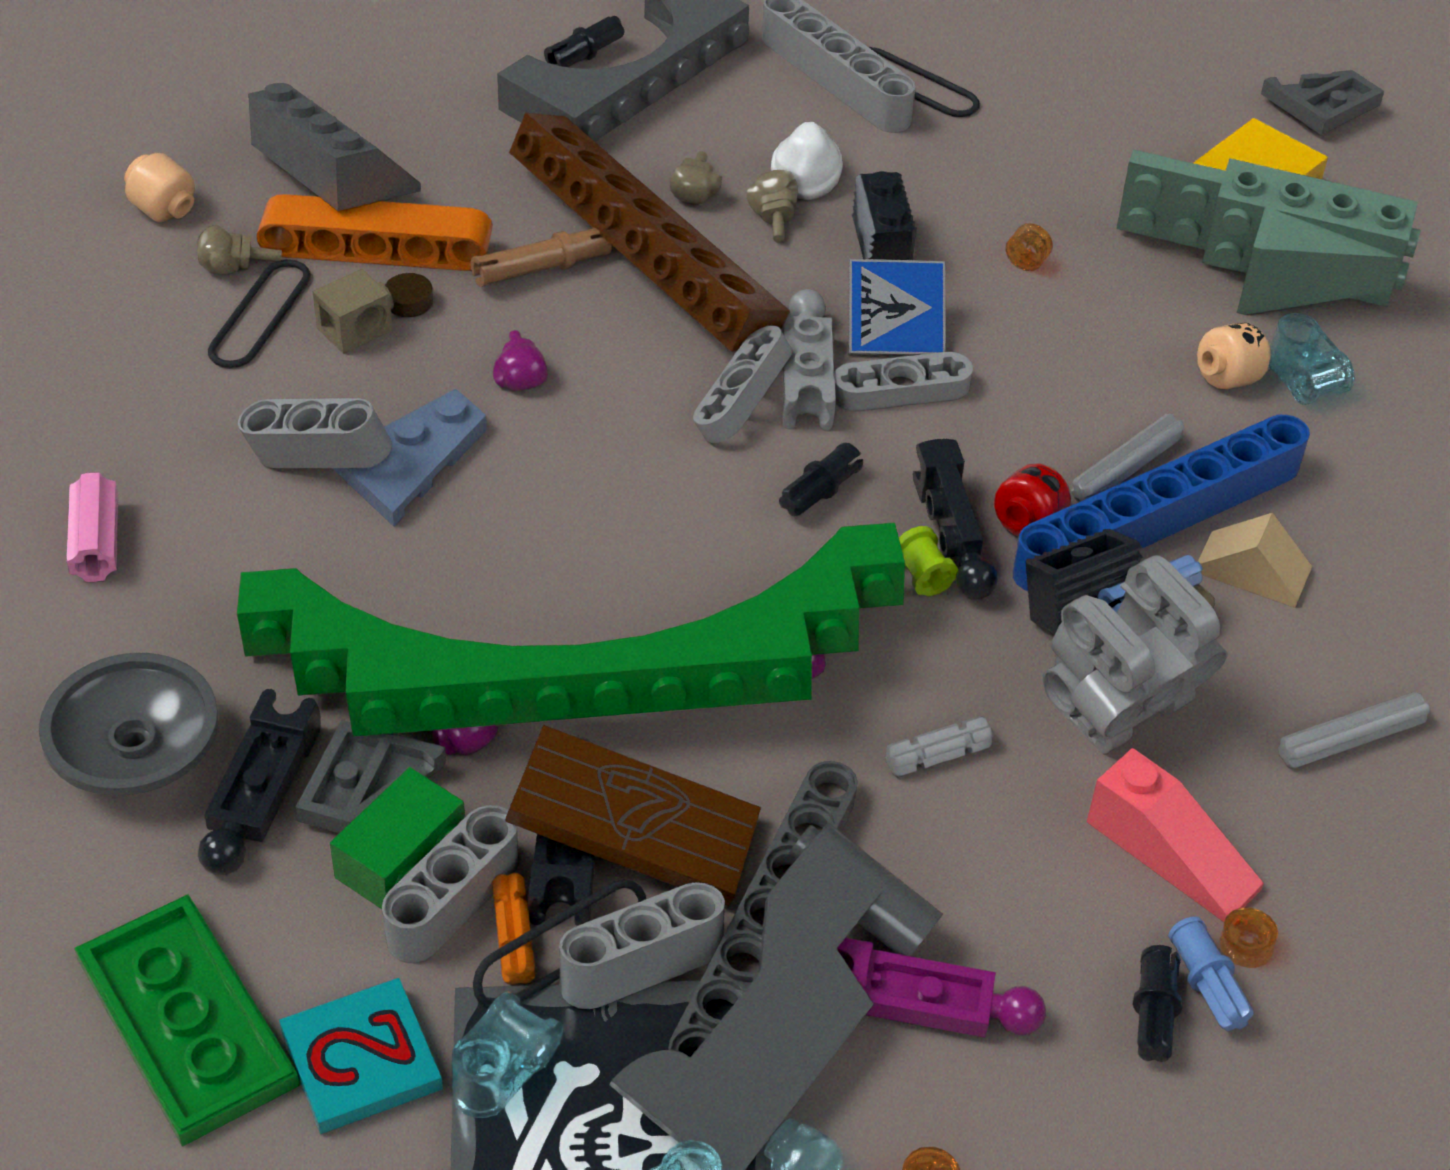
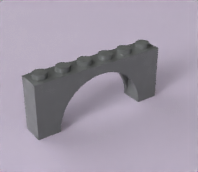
M645 0L644 18L657 26L667 37L659 48L636 61L615 67L598 69L557 66L526 55L497 73L499 110L519 122H522L525 112L566 116L596 142L602 136L628 121L646 107L657 102L660 98L747 42L749 35V5L741 0Z

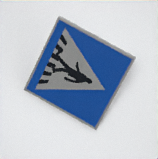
M849 259V355L913 356L946 352L945 261Z

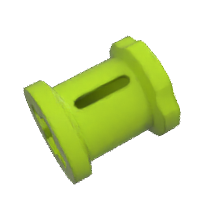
M918 526L904 532L899 537L905 566H907L913 576L912 585L917 594L931 597L947 590L956 579L958 568L952 559L945 558L937 546L938 537L933 529L928 526Z

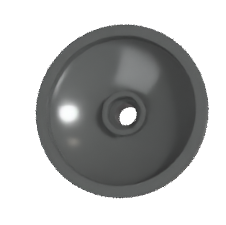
M125 653L92 662L67 677L53 691L43 708L39 721V737L48 764L69 784L96 794L110 796L135 795L156 790L178 780L204 758L217 733L218 709L209 683L197 670L188 664L160 654Z

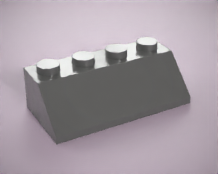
M273 83L267 85L265 90L248 93L251 145L337 211L421 191V183L357 132H354L291 85Z

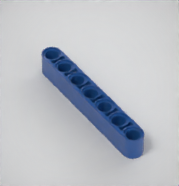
M1280 414L1272 416L1027 525L1022 529L1018 538L1012 570L1015 583L1023 590L1028 591L1026 559H1034L1035 555H1043L1044 552H1052V549H1060L1061 546L1069 545V542H1077L1078 539H1086V536H1094V533L1102 532L1103 529H1111L1137 540L1142 547L1141 549L1292 480L1299 472L1309 440L1310 431L1308 426L1299 418L1291 415Z

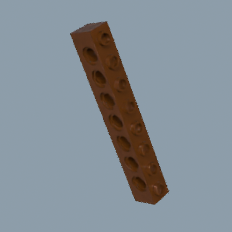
M525 112L509 153L590 226L596 228L600 235L731 352H737L745 339L756 330L766 326H777L782 329L790 313V310L566 116Z

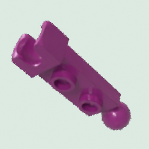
M845 938L837 948L873 1003V1006L866 1013L868 1016L986 1038L989 1017L999 1019V1022L1007 1031L1016 1035H1030L1044 1023L1046 1008L1044 999L1040 994L1026 986H1014L1004 992V994L993 993L996 972L872 950V942Z

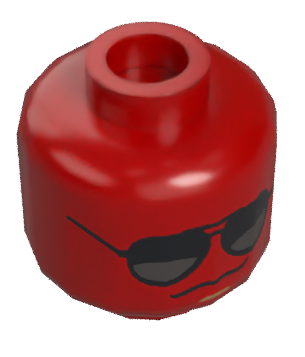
M1041 463L1027 464L1018 469L1001 483L994 498L997 518L1005 529L1019 537L1020 532L1027 525L1071 505L1070 489L1063 476L1052 467Z

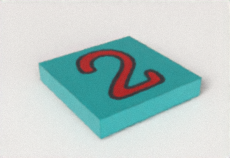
M400 978L279 1019L283 1038L320 1135L443 1090L442 1077Z

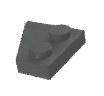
M1348 70L1332 72L1331 74H1303L1299 84L1288 85L1280 84L1277 77H1269L1264 80L1261 94L1305 123L1310 129L1323 135L1380 106L1384 90L1355 71Z
M341 720L295 807L297 821L340 833L409 767L428 779L440 771L446 763L445 747L393 733L353 737L351 722Z

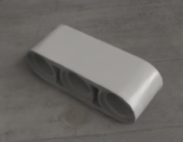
M366 399L259 400L244 409L238 419L239 429L260 463L270 468H367L382 462L392 449L391 438L372 404Z
M486 805L469 813L387 893L383 899L382 914L387 948L394 958L406 963H417L430 958L493 896L492 881L499 874L509 875L516 871L519 861L517 826L505 822L508 809L495 805ZM409 922H418L414 924H405Z
M705 883L685 884L567 931L561 938L559 945L560 991L562 997L570 1005L577 1008L593 1009L710 963L724 934L725 900L722 893L715 887Z

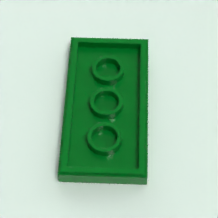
M189 894L74 948L82 969L182 1147L300 1086L296 1070Z

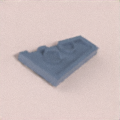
M455 388L384 427L391 438L392 449L382 462L367 468H333V470L395 527L405 516L404 508L416 496L422 498L433 487L432 479L443 467L453 466L487 430L486 415Z

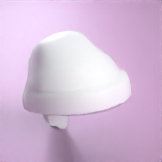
M804 122L798 126L789 137L778 145L771 161V171L786 170L792 172L798 187L797 199L803 200L820 198L831 192L837 185L843 168L842 154L839 147L826 131L814 122Z

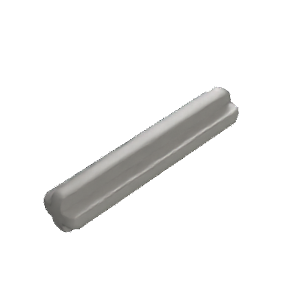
M1165 414L1073 479V488L1071 489L1073 497L1083 501L1123 482L1182 439V430L1185 428L1182 420H1176L1173 414Z
M1411 692L1283 736L1280 739L1278 753L1283 758L1287 767L1297 768L1423 724L1427 721L1430 706L1424 701L1420 693Z

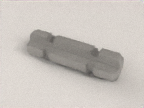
M977 716L961 721V728L955 723L914 736L913 743H910L909 739L894 742L886 747V763L893 775L902 776L917 771L916 765L918 764L924 769L964 756L965 749H968L970 753L989 748L992 745V737L994 736L992 728L985 717Z

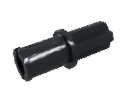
M608 16L586 29L578 27L573 30L572 35L545 48V60L547 63L558 64V66L570 67L583 59L591 60L596 57L598 50L622 38L625 29L617 16Z
M844 442L839 444L834 451L821 461L815 460L808 463L804 468L803 475L783 489L782 497L779 498L781 508L787 509L791 516H799L820 499L832 498L838 492L839 485L854 473L859 472L863 467V459H857L851 465L848 464L861 455L860 451L854 445Z
M1152 945L1142 951L1140 959V987L1134 993L1132 1005L1139 1014L1137 1039L1139 1057L1145 1061L1156 1060L1165 1062L1172 1056L1174 1018L1181 1013L1183 1008V1001L1177 989L1181 958L1177 951L1172 953V948L1169 946Z

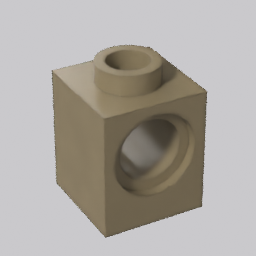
M359 269L312 291L317 329L343 354L392 331L391 309L394 303L391 293L383 283H377L363 269Z

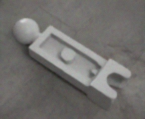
M804 289L792 295L788 304L790 316L787 317L782 330L792 348V354L783 367V426L786 429H793L796 426V418L801 414L809 413L819 419L822 430L828 431L833 427L836 401L832 318L823 317L826 310L823 297L814 290Z

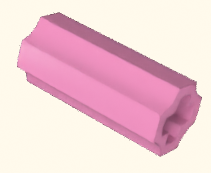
M101 473L81 474L78 481L70 484L67 565L70 574L83 578L85 582L105 581L109 573L117 570L118 490L116 481L103 477Z

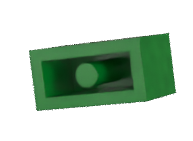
M409 767L330 842L334 878L382 909L383 899L387 893L465 818L464 801Z

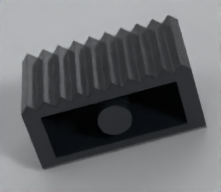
M879 171L859 174L855 178L857 184H855L856 191L854 192V213L852 217L863 259L913 260L917 227H915V221H913V215H911L912 210L908 203V197H906L907 192L901 179L902 175L897 172Z
M1103 529L1102 532L1094 533V536H1086V539L1069 542V545L1061 546L1060 549H1052V552L1035 555L1034 559H1026L1030 621L1055 634L1062 623L1061 610L1064 606L1085 595L1098 599L1100 590L1110 588L1125 581L1129 568L1140 563V560L1143 558L1139 552L1142 548L1139 541L1114 530ZM1116 600L1108 605L1113 608L1115 605L1120 604L1121 601Z

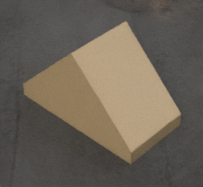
M1273 512L1212 531L1198 560L1203 568L1201 571L1202 575L1294 608L1298 603L1312 565Z

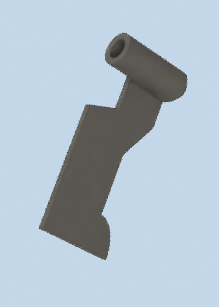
M827 823L821 831L810 825L789 853L796 858V861L771 889L766 899L757 977L691 1057L674 1050H661L646 1054L626 1066L609 1084L711 1170H745L873 1006L872 1001L837 950L855 925L858 923L895 954L911 956L943 915L942 912L830 823Z

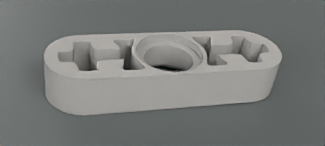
M766 326L750 334L696 408L693 420L706 441L718 443L735 435L790 358L792 348L779 327Z
M939 352L846 363L838 367L834 372L835 403L846 410L861 411L959 399L970 390L973 365L966 356L956 352ZM906 377L915 383L911 385H898L890 379Z

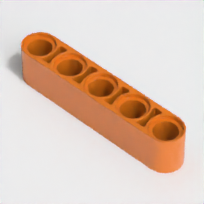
M280 194L271 197L266 203L256 239L261 248L282 250L281 257L471 271V258L487 255L493 224L486 213L474 208L378 201L337 211L321 197Z

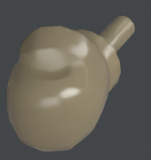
M698 152L695 159L685 158L672 174L670 180L671 192L683 202L703 204L720 190L722 176L712 173L713 168L709 163H706L708 156L705 152Z
M773 170L757 177L755 183L749 186L746 198L749 206L756 213L760 214L765 222L773 225V240L775 242L784 241V222L791 220L794 216L798 187L792 172Z
M219 225L208 226L199 235L197 241L199 264L205 270L219 275L234 273L239 268L249 269V259L281 262L282 250L251 247L252 236L228 233Z

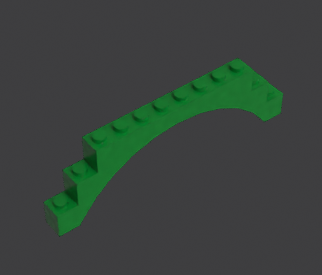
M895 523L843 526L802 567L757 596L704 619L654 633L579 645H501L449 639L391 624L340 601L302 574L297 568L241 572L237 618L245 657L290 653L298 696L346 692L353 737L812 700V655L859 651L860 608L904 605L905 560Z

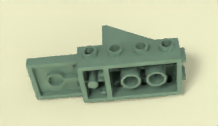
M1134 149L1128 164L1116 228L1204 249L1205 254L1202 263L1247 273L1237 313L1244 315L1346 298L1387 307L1392 290L1402 291L1410 263L1403 262L1402 260L1404 256L1413 258L1421 232L1420 229L1412 228L1418 205L1417 201L1231 158L1225 171Z

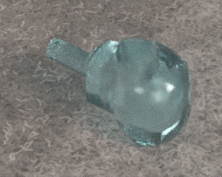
M792 1117L776 1129L769 1138L764 1151L766 1158L772 1162L770 1170L843 1169V1153L837 1143L805 1123L801 1125Z

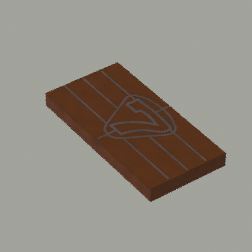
M543 725L508 810L505 822L677 887L690 883L708 884L719 890L723 895L725 905L730 906L738 887L761 807Z

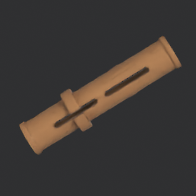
M596 228L572 234L560 231L553 233L551 239L483 256H474L471 258V271L473 277L481 274V277L476 278L475 282L479 287H483L490 283L557 266L562 270L569 269L577 261L609 255L612 250V244L604 237H601L600 232Z

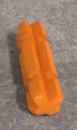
M515 872L509 875L499 874L492 881L499 948L531 930L526 901L525 880L522 875ZM532 940L501 958L502 979L505 983L509 985L527 984L535 978Z

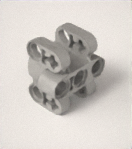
M1158 555L1150 556L1129 568L1125 582L1120 584V587L1125 591V598L1117 612L1106 601L1088 595L1081 596L1064 606L1061 610L1062 623L1052 640V650L1057 656L1054 666L1047 669L1043 674L1042 682L1045 692L1053 705L1102 754H1107L1129 741L1132 737V727L1157 712L1171 715L1191 703L1195 699V688L1216 674L1228 658V652L1216 641L1220 635V623L1212 606L1170 562Z

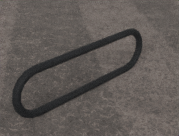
M869 47L878 55L972 100L973 106L967 110H954L915 92V99L945 114L956 117L970 116L978 110L979 99L972 92L885 50Z
M285 259L281 260V262L271 263L263 271L210 343L208 356L214 364L227 368L240 367L249 363L256 356L308 283L310 271L304 263ZM290 266L300 269L303 272L302 279L249 353L238 360L230 361L219 358L215 353L217 346L269 275L280 267Z
M628 879L612 882L490 953L481 961L474 975V996L479 1004L488 1011L501 1012L515 1006L560 979V968L501 1002H492L487 999L482 987L484 974L495 961L616 890L628 888L635 893L638 902L646 900V894L642 887L635 881Z

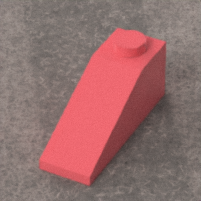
M1131 748L1097 779L1087 823L1221 921L1228 924L1262 890L1264 884L1184 785L1140 752Z

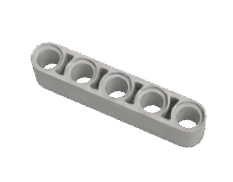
M764 0L762 41L768 47L877 128L886 132H901L910 127L916 86L915 82L908 75L805 1Z

